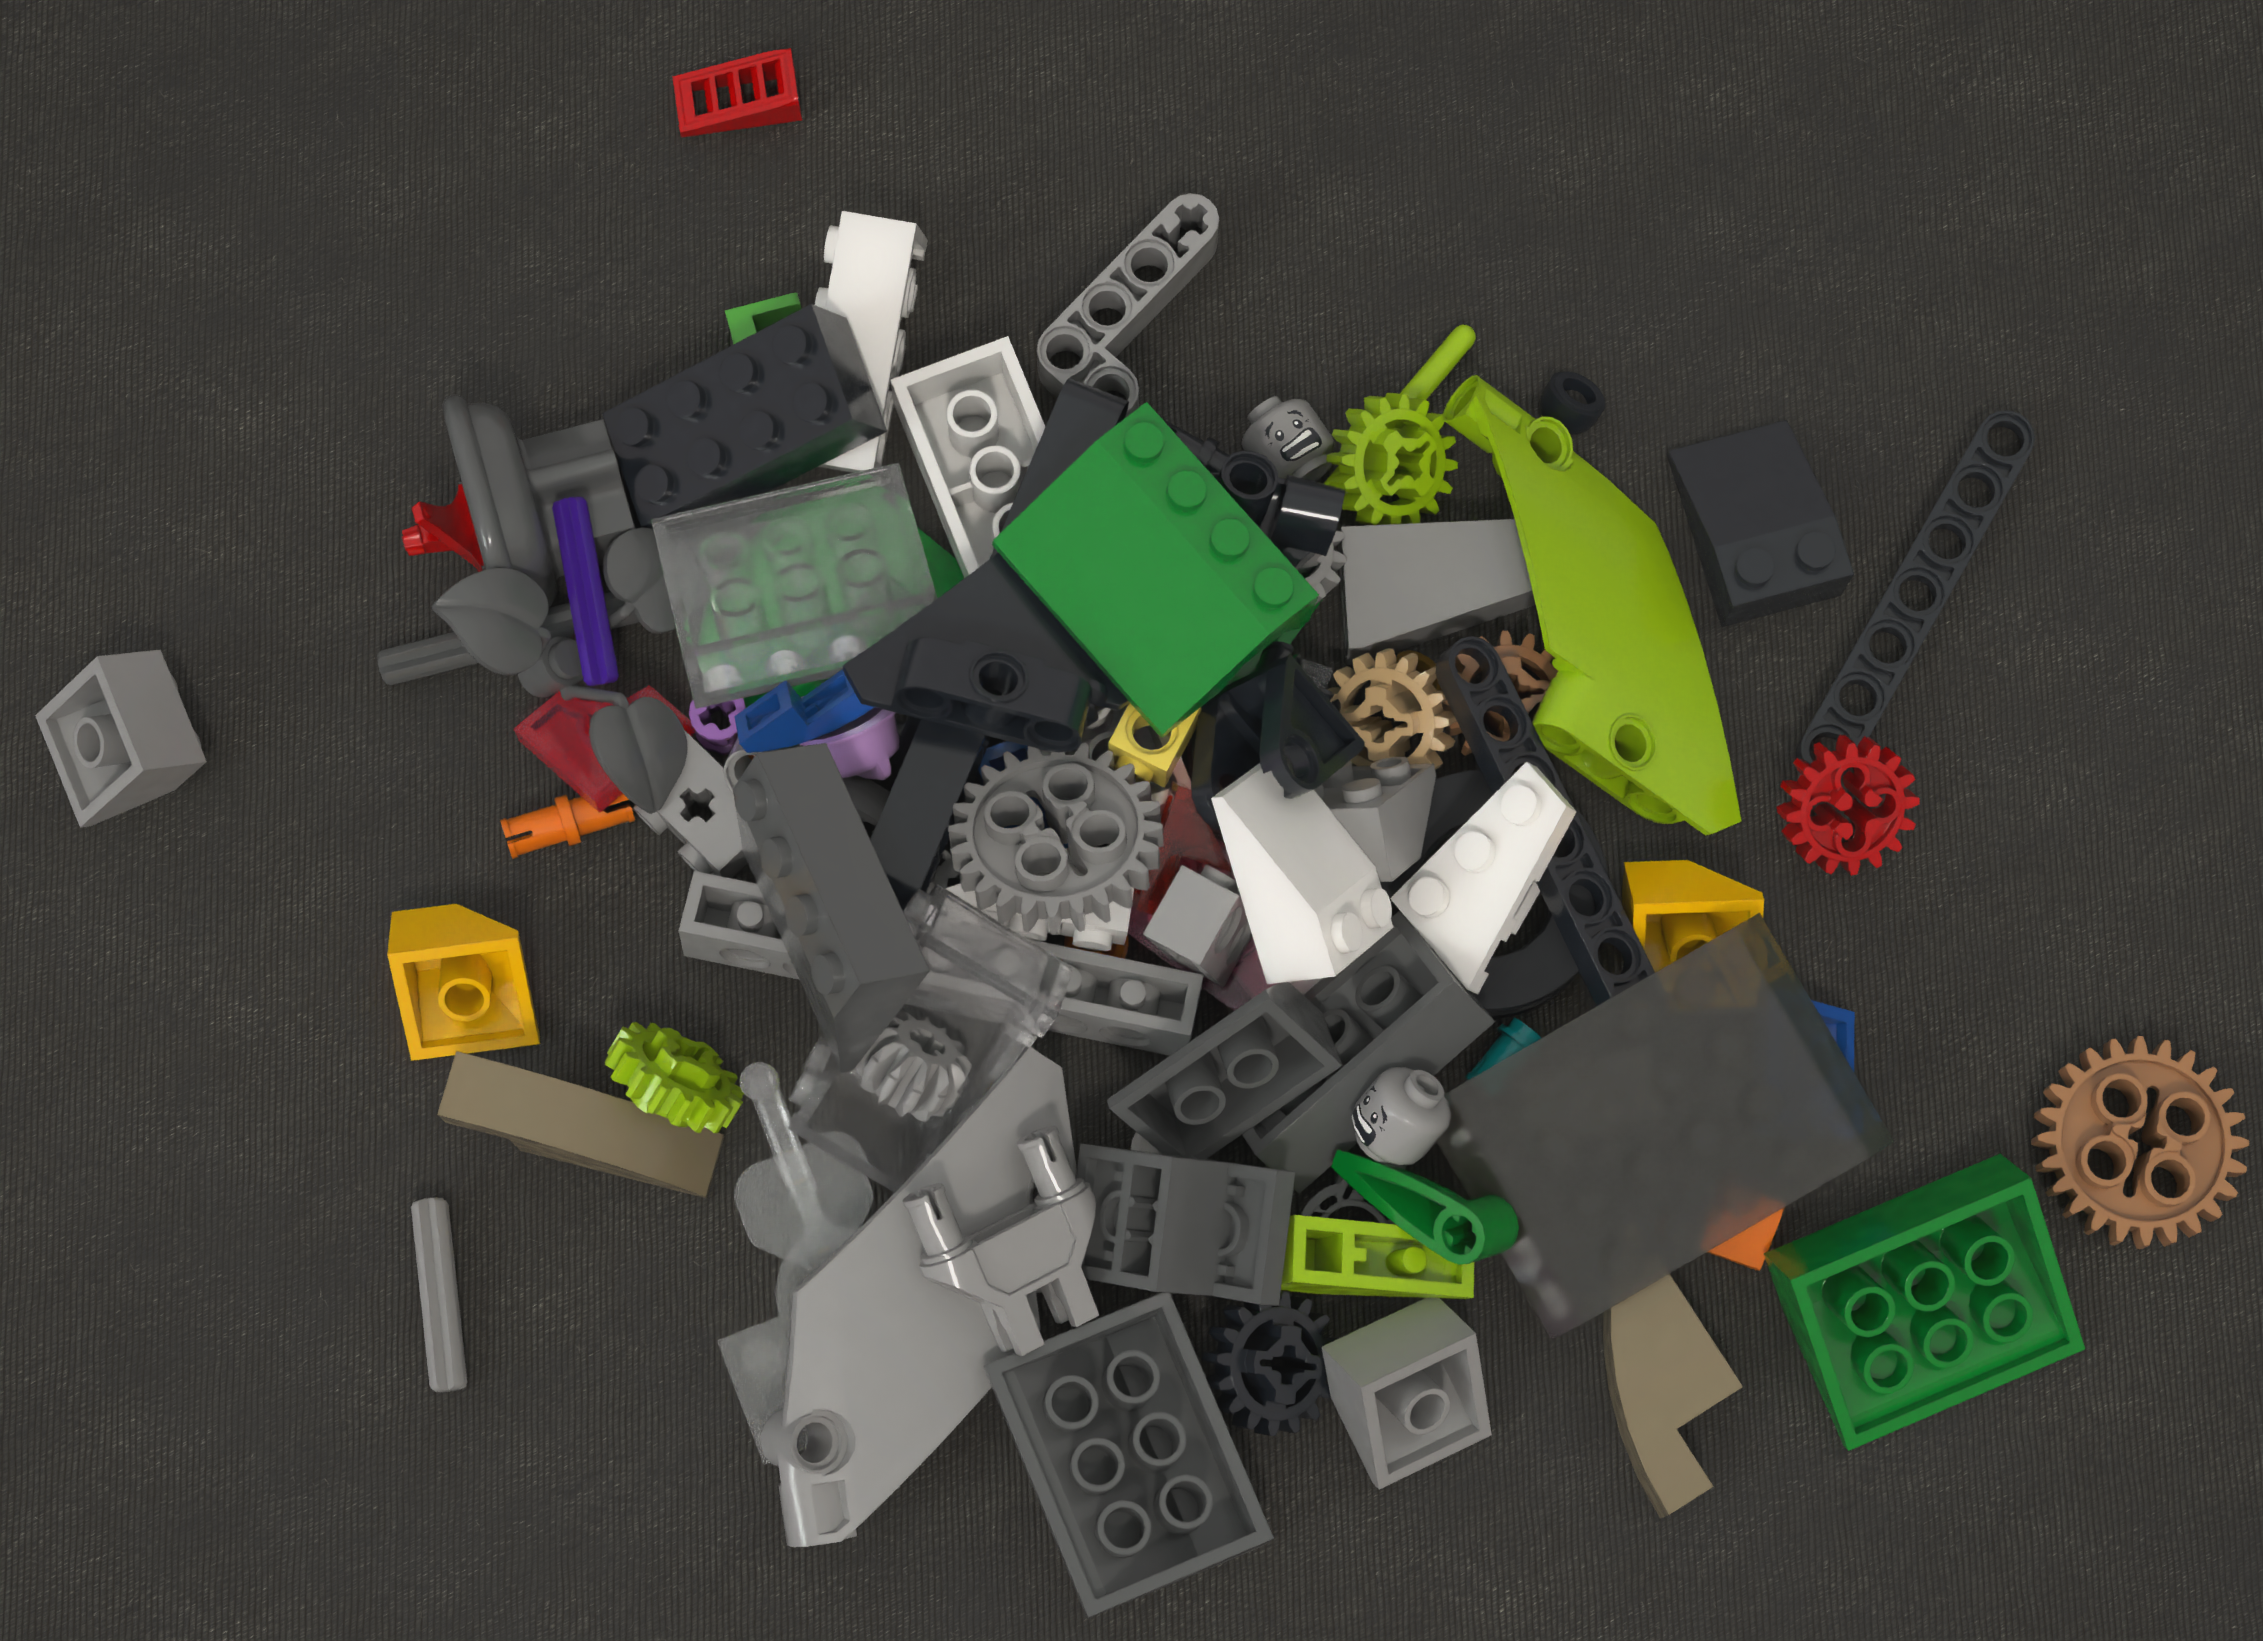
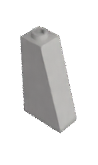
M1515 519L1341 527L1340 532H1344L1345 539L1338 544V552L1347 557L1346 563L1339 569L1345 666L1353 665L1352 659L1365 653H1369L1375 659L1378 652L1387 648H1393L1394 652H1398L1536 605Z

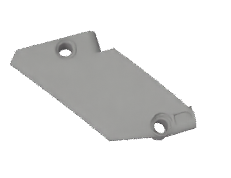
M1025 1047L1001 1077L909 1179L825 1263L793 1291L789 1362L784 1405L782 1410L774 1413L766 1421L761 1432V1447L764 1456L771 1464L779 1467L781 1483L778 1487L787 1546L809 1547L842 1542L844 1539L856 1537V1528L925 1461L992 1388L984 1370V1365L1015 1353L1014 1349L1007 1353L1001 1352L979 1302L942 1287L923 1276L919 1265L922 1262L921 1256L925 1253V1249L910 1213L902 1200L911 1193H915L917 1197H920L919 1189L932 1184L942 1183L963 1236H970L1034 1203L1033 1192L1036 1185L1022 1151L1017 1146V1141L1024 1136H1029L1030 1140H1032L1031 1132L1049 1126L1057 1127L1059 1131L1058 1136L1076 1177L1077 1168L1062 1067L1032 1047ZM1040 1288L1026 1295L1039 1331L1041 1327L1036 1294L1042 1292ZM805 1426L808 1433V1444L805 1451L800 1455L797 1449V1438Z

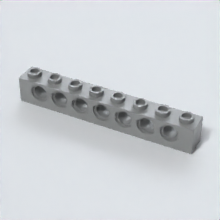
M694 871L678 930L684 956L800 980L758 884ZM905 915L930 970L906 1002L1169 1056L1188 1044L1192 1039L1204 976L1202 974L987 930H969L967 926L958 925L957 928L944 925L943 921L918 916L911 918Z

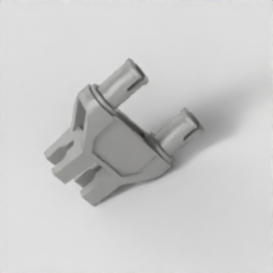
M1049 1126L1031 1132L1032 1140H1030L1029 1136H1024L1017 1141V1146L1022 1151L1039 1193L1034 1199L1035 1202L970 1236L962 1235L942 1183L932 1184L919 1189L920 1197H917L915 1193H911L902 1200L910 1213L925 1249V1253L921 1256L922 1262L919 1265L923 1276L942 1287L979 1302L1001 1352L1007 1353L1014 1349L1018 1356H1024L1044 1345L1026 1297L1027 1294L1039 1288L1056 1323L1062 1324L1069 1320L1071 1326L1078 1327L1099 1316L1081 1268L1094 1224L1096 1200L1090 1183L1084 1182L1082 1178L1075 1177L1058 1136L1059 1131L1056 1126Z

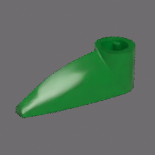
M1337 1149L1331 1167L1378 1211L1446 1260L1458 1265L1470 1264L1501 1254L1510 1249L1516 1241L1519 1230L1517 1215L1512 1206L1503 1198L1488 1195L1466 1200L1450 1189L1400 1167L1379 1163L1372 1158Z

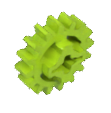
M1386 393L1385 397H1365V410L1349 408L1345 412L1347 420L1351 425L1349 430L1334 429L1332 433L1335 440L1342 444L1340 452L1328 454L1326 458L1327 462L1339 465L1340 473L1328 482L1330 486L1346 490L1342 509L1357 511L1356 522L1365 525L1414 524L1421 522L1420 513L1436 515L1439 512V507L1434 496L1437 492L1451 494L1453 489L1448 482L1443 480L1445 471L1458 469V462L1446 459L1445 450L1454 445L1456 440L1455 436L1440 435L1439 430L1445 422L1443 414L1427 413L1429 401L1425 399L1409 398L1408 394ZM1398 420L1405 424L1402 429H1388L1385 424ZM1397 494L1400 498L1391 503H1385L1380 500L1383 495L1392 496Z
M632 1022L629 1028H621L607 1052L608 1057L605 1060V1065L614 1070L611 1075L613 1081L629 1087L625 1095L631 1098V1101L646 1114L651 1113L665 1117L674 1126H689L697 1133H701L705 1126L713 1133H718L722 1126L725 1128L729 1126L743 1103L741 1098L745 1092L744 1089L735 1085L738 1079L737 1075L721 1069L720 1066L723 1060L718 1057L719 1055L705 1042H695L681 1036L678 1031L672 1028L661 1029L655 1023H650L647 1029H645L639 1023Z

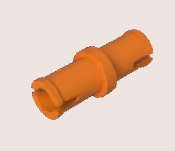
M565 794L554 798L555 805L500 820L505 838L526 831H532L531 834L507 841L511 857L515 859L519 855L564 841H568L569 847L581 843L580 836L628 821L629 823L634 822L635 817L629 803L603 810L599 813L581 796L568 800ZM622 794L610 805L624 802L629 799L624 794Z

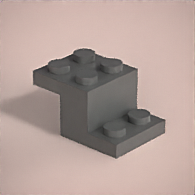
M1080 1143L1076 1178H1082L1084 1182L1090 1183L1096 1200L1094 1224L1081 1266L1086 1279L1154 1292L1216 1296L1260 1305L1279 1306L1295 1172L1204 1158L1149 1153Z

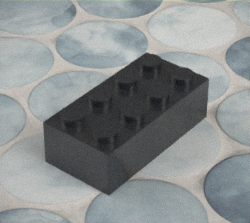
M813 304L800 309L602 413L641 527L674 533L678 537L887 432L847 318Z

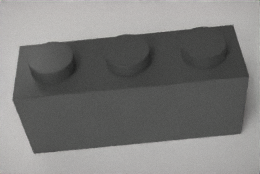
M1283 982L1262 991L1108 1098L1107 1103L1111 1111L1162 1154L1207 1159L1343 1065L1323 1013L1290 982Z

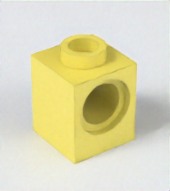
M1129 703L1108 742V750L1112 751L1114 755V769L1117 770L1131 763L1135 768L1136 783L1141 781H1148L1150 783L1152 781L1165 788L1197 727L1201 707L1167 734L1169 741L1166 745L1159 749L1150 750L1141 747L1133 737L1137 730L1150 725L1133 705Z

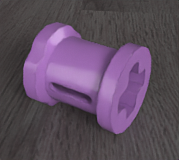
M715 684L703 688L695 695L689 709L690 721L698 742L705 750L716 752L720 755L730 754L738 738L734 716L746 708L744 700L739 693L726 685ZM719 710L727 718L729 717L730 726L723 730H719L718 726L712 723L710 716Z

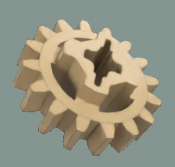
M1387 648L1378 652L1375 660L1369 653H1365L1352 659L1354 669L1346 666L1333 674L1341 688L1332 687L1327 689L1334 693L1330 702L1332 703V701L1339 699L1341 704L1340 713L1365 741L1362 751L1351 759L1352 765L1370 766L1381 759L1405 757V752L1410 750V738L1417 733H1423V736L1416 750L1409 757H1406L1409 764L1434 763L1435 769L1443 764L1436 751L1444 752L1453 747L1455 740L1450 735L1443 732V728L1457 722L1453 712L1443 710L1442 702L1446 701L1442 689L1436 691L1432 685L1437 678L1436 667L1420 673L1416 670L1418 665L1417 654L1410 653L1402 657L1397 663L1393 648ZM1370 680L1371 686L1365 688L1366 699L1360 705H1353L1361 687ZM1383 710L1385 717L1394 718V721H1405V723L1393 728L1391 721L1382 720L1381 717H1371V715Z

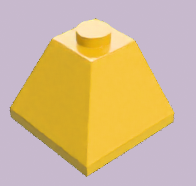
M1689 860L1624 862L1622 906L1658 977L1672 1010L1755 1007L1757 1005L1764 911L1763 893ZM1630 1001L1627 1006L1629 1012L1649 1011L1640 1002Z
M458 904L392 912L387 956L411 1061L453 1056L456 1051L468 1054L540 1044V1034L518 930Z

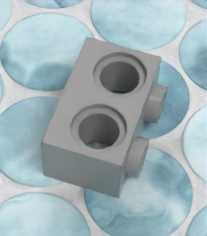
M1183 865L1180 867L1143 933L1166 956L1196 973L1204 975V977L1222 987L1226 984L1252 937L1236 881L1208 865H1205L1201 874Z

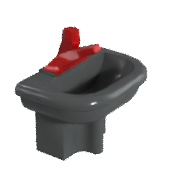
M457 394L446 397L442 404L443 415L461 482H459L454 501L449 505L437 506L421 501L416 503L412 507L415 523L418 525L402 530V540L409 556L454 551L471 563L479 572L494 568H509L520 571L533 579L544 591L549 608L557 595V579L564 576L552 510L555 501L569 497H583L587 501L599 566L603 565L604 555L612 541L619 535L635 529L604 419L520 440L516 436L509 416L499 407L483 402L467 404L466 400Z

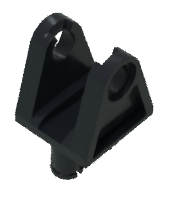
M1280 641L1270 643L1263 649L1255 672L1225 686L1217 695L1201 707L1197 724L1191 791L1196 810L1202 819L1213 829L1221 831L1211 800L1213 796L1220 792L1219 783L1225 789L1260 763L1263 773L1272 771L1273 776L1284 789L1285 798H1297L1318 788L1360 753L1365 745V741L1340 713L1341 704L1339 699L1332 701V703L1330 702L1334 693L1325 688H1319L1301 668V655L1298 653L1293 657L1291 656L1295 648L1288 643ZM1285 755L1289 758V760L1292 763V766L1294 768V774L1288 767Z

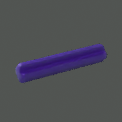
M583 497L563 498L553 503L552 510L583 681L588 686L610 684L618 680L619 674L588 503Z

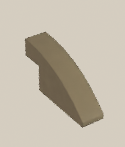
M458 1051L455 1053L437 1114L445 1123L507 1138L523 1152L703 1198L708 1197L725 1137L723 1134L713 1133L705 1127L701 1133H697L689 1126H674L665 1117L651 1113L646 1114L631 1101L550 1076Z
M1633 1218L1614 1233L1609 1253L1603 1296V1349L1608 1389L1620 1436L1636 1476L1661 1519L1714 1487L1677 1429L1743 1386Z

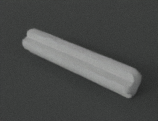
M424 1198L412 1203L411 1213L429 1386L435 1392L457 1391L466 1387L467 1374L449 1204L443 1198Z

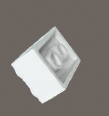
M1285 755L1288 767L1294 774V768L1292 766V763L1289 760V758ZM1259 763L1211 798L1267 984L1335 977L1393 928L1390 898L1381 887L1376 866L1314 790L1297 798H1285L1284 789L1279 785L1272 771L1263 773Z

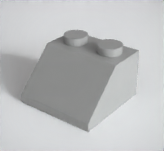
M161 649L97 656L35 715L80 828L93 826L175 791L207 762L201 749L200 739L191 725L178 693L177 683L168 669Z
M1424 1298L1322 1346L1331 1399L1372 1483L1379 1490L1492 1435L1476 1333L1440 1298Z

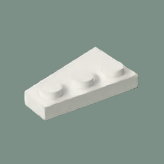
M1526 762L1390 898L1468 991L1476 994L1480 992L1489 975L1484 970L1501 940L1507 942L1518 921L1513 917L1531 883L1540 881L1577 812L1545 775L1529 762Z

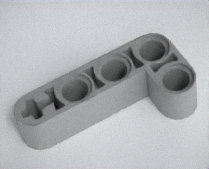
M1189 193L1180 195L1172 200L1043 332L1037 345L1038 374L1040 382L1055 398L1058 399L1066 380L1070 378L1104 392L1117 391L1124 395L1129 401L1126 417L1139 408L1137 378L1116 357L1215 254L1218 242L1219 215L1217 208L1209 199L1199 194ZM1182 227L1188 232L1180 239V228ZM1199 227L1202 229V233L1199 234L1194 229ZM1178 247V252L1176 255L1174 250ZM1150 265L1161 269L1165 275L1158 281L1144 282L1138 279L1134 272L1142 266ZM1111 308L1120 312L1123 318L1116 324L1107 326L1095 322L1092 315L1099 309ZM1062 351L1073 352L1081 359L1079 364L1069 369L1057 368L1049 360L1053 355Z

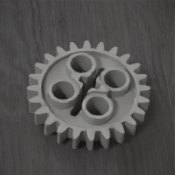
M1083 742L1074 755H1065V752H1051V755L1042 756L1038 748L1028 746V759L1021 762L1010 752L1003 753L1005 769L1001 772L987 765L982 766L983 786L975 783H966L964 785L966 803H954L953 814L955 824L948 827L953 869L960 873L961 887L964 892L975 890L977 907L980 910L996 903L998 922L1002 924L1011 919L1016 913L1022 915L1023 930L1025 932H1029L1035 926L1038 919H1047L1051 935H1057L1062 919L1071 918L1079 932L1085 931L1086 914L1094 912L1099 919L1107 923L1111 921L1109 904L1112 901L1130 909L1133 906L1131 887L1139 890L1149 889V870L1159 869L1160 867L1159 847L1164 846L1163 824H1161L1159 801L1151 800V787L1148 781L1136 783L1134 765L1130 763L1115 770L1114 755L1110 750L1094 761L1090 759L1088 743ZM1030 797L1037 798L1044 808L1045 817L1050 828H1044L1043 813ZM1066 798H1077L1073 800H1063ZM1010 825H1020L1015 828H1004ZM1068 843L1070 861L1084 876H1078L1074 873L1068 863V856L1062 844ZM1098 844H1108V845H1109V846H1105V847H1102V848H1100V847H1092V846H1095V845H1098ZM1040 872H1051V874L1044 876L1034 875Z

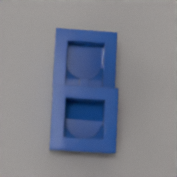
M841 670L802 698L785 680L735 715L734 718L739 744L747 753L790 747L813 740L856 720L874 707L860 703L844 672Z

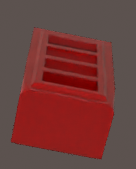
M791 48L763 52L672 76L681 138L802 121ZM777 80L779 94L767 97L765 81ZM753 83L755 101L743 104L741 85ZM729 87L731 107L720 110L717 88ZM705 90L708 113L696 116L692 91Z

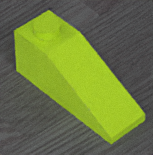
M1292 1215L1289 1220L1281 1291L1330 1295L1471 1299L1474 1298V1262L1461 1265L1452 1263L1413 1238L1396 1224Z

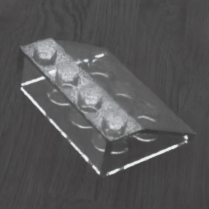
M899 463L651 519L682 657L696 709L770 692L785 680L792 687L830 678L841 671L845 663L871 647L938 599Z

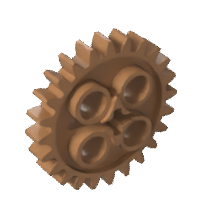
M2137 1036L2130 1041L2127 1054H2125L2122 1046L2115 1038L2103 1045V1059L2090 1047L2079 1055L2083 1070L2068 1063L2058 1071L2067 1087L2052 1083L2044 1089L2043 1094L2056 1107L2041 1108L2035 1112L2034 1118L2050 1128L2049 1132H2044L2032 1138L2031 1145L2049 1150L2050 1157L2036 1165L2035 1169L2036 1172H2055L2058 1180L2045 1193L2050 1197L2066 1192L2071 1200L2063 1211L2062 1215L2065 1218L2083 1210L2088 1214L2084 1233L2087 1235L2097 1231L2105 1224L2109 1226L2108 1238L2110 1245L2115 1246L2121 1243L2128 1234V1231H2131L2136 1249H2144L2150 1246L2153 1231H2155L2161 1244L2166 1247L2177 1242V1226L2190 1238L2202 1232L2197 1215L2209 1222L2217 1220L2223 1215L2213 1198L2229 1201L2237 1196L2238 1192L2225 1178L2238 1177L2246 1173L2247 1167L2241 1162L2232 1159L2231 1154L2249 1146V1140L2231 1135L2230 1128L2244 1120L2245 1115L2239 1112L2225 1113L2222 1105L2235 1092L2232 1088L2216 1092L2211 1089L2209 1085L2217 1073L2215 1067L2206 1069L2197 1075L2192 1071L2195 1061L2194 1051L2190 1050L2178 1060H2172L2171 1043L2169 1040H2164L2155 1047L2152 1054H2148L2144 1037ZM2106 1087L2115 1088L2126 1097L2129 1104L2126 1118L2116 1117L2105 1108L2103 1091ZM2148 1088H2153L2157 1096L2154 1107L2151 1108L2144 1125L2148 1099L2146 1091ZM2169 1106H2177L2189 1115L2191 1120L2189 1136L2179 1135L2169 1127L2166 1120V1111ZM2144 1125L2141 1136L2142 1142L2150 1145L2151 1150L2136 1159L2138 1143L2128 1139V1136ZM2090 1149H2099L2107 1153L2112 1159L2114 1173L2111 1180L2101 1179L2090 1170L2087 1163ZM2136 1159L2132 1179L2133 1195L2129 1198L2124 1195L2123 1187L2125 1179L2129 1176ZM2154 1167L2164 1168L2174 1176L2177 1183V1192L2174 1198H2166L2154 1189L2151 1182V1173Z

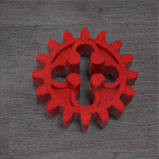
M1839 735L1836 742V750L1830 751L1818 742L1814 744L1816 760L1809 764L1805 760L1797 758L1793 762L1801 775L1797 781L1782 780L1780 787L1792 798L1790 802L1778 805L1777 813L1787 822H1791L1781 832L1792 845H1797L1795 852L1807 863L1810 864L1816 860V864L1826 873L1832 874L1840 862L1841 867L1852 876L1858 874L1860 860L1867 859L1873 866L1879 868L1882 866V857L1879 851L1886 846L1896 852L1903 848L1895 835L1899 829L1914 830L1916 824L1904 813L1905 809L1919 805L1920 798L1909 789H1905L1915 780V777L1903 765L1899 766L1901 758L1888 747L1880 750L1881 746L1866 736L1862 738L1856 747V744L1846 735ZM1854 767V774L1851 771H1848L1843 776V783L1845 788L1848 789L1866 806H1878L1883 800L1879 795L1885 794L1886 796L1883 804L1878 808L1869 809L1860 804L1856 799L1852 800V796H1850L1841 786L1840 780L1843 772L1848 768ZM1819 802H1828L1834 805L1838 810L1844 811V814L1848 816L1855 825L1856 830L1853 838L1848 842H1841L1842 837L1848 840L1853 835V827L1852 824L1847 819H1845L1838 811H1836L1830 804H1819L1813 810L1817 815L1810 817V813L1813 806Z

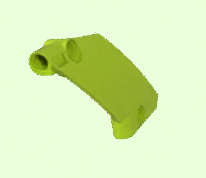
M1478 375L1469 377L1456 389L1449 399L1443 412V420L1488 454L1492 453L1493 465L1497 474L1503 479L1528 568L1545 651L1554 657L1552 664L1558 670L1556 677L1550 681L1532 721L1544 748L1633 812L1650 821L1661 824H1674L1686 821L1705 836L1741 822L1731 761L1703 648L1684 590L1656 523L1610 480L1573 451L1570 433L1559 420L1553 417L1535 419Z

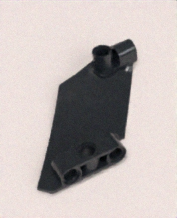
M1243 450L1235 452L1225 459L1220 473H1211L1297 570L1315 554L1327 555L1338 526L1345 489L1292 475H1287L1286 479L1278 478V472L1274 464L1267 457L1255 451ZM999 553L916 615L845 663L842 668L861 704L1058 753L1070 752L1080 746L1090 704L1119 711L1130 703ZM985 689H995L1001 692L1003 696L993 695Z

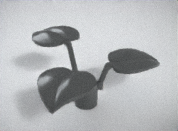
M651 528L631 529L612 541L604 555V578L613 595L625 603L608 616L610 629L625 620L633 612L642 626L655 634L671 631L683 624L695 607L699 591L697 565L687 544L678 538L677 534ZM488 569L460 580L433 603L432 610L451 627L466 651L478 663L500 675L518 674L522 686L533 696L546 698L561 692L562 698L566 701L577 697L613 704L614 706H606L599 709L591 717L589 735L593 752L608 777L630 801L649 814L655 813L662 808L682 773L687 757V739L680 720L669 707L656 698L642 697L629 705L625 695L620 692L578 686V682L583 679L576 638L571 639L566 636H558L550 639L551 633L549 630L541 626L548 613V600L544 591L533 579L514 569Z

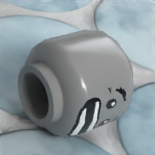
M1274 396L1259 404L1249 413L1247 418L1251 426L1246 430L1241 445L1244 451H1255L1267 457L1274 464L1278 472V478L1286 479L1287 475L1317 481L1331 468L1332 464L1327 462L1326 458L1328 454L1332 453L1335 442L1332 435L1306 400L1291 399L1281 402L1278 396Z
M1391 1067L1381 1073L1356 1102L1352 1113L1356 1141L1360 1148L1373 1160L1389 1165H1412L1423 1158L1447 1130L1451 1119L1449 1104L1444 1096V1089L1441 1083L1426 1071L1412 1070L1406 1067Z

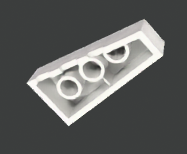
M842 211L839 227L830 225L824 249V262L833 264L829 288L819 287L815 305L847 318L887 432L818 467L875 477L880 476L894 408L892 391H889L890 380L899 376L906 349V332L899 329L901 317L908 318L910 312H913L918 291L916 269L910 268L911 260L924 261L928 242L916 223Z

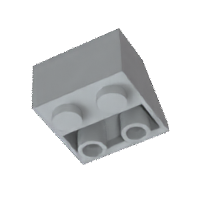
M1390 757L1378 760L1370 766H1352L1350 760L1318 788L1314 789L1376 866L1380 882L1394 881L1421 858L1436 780L1434 763L1409 764L1406 757Z

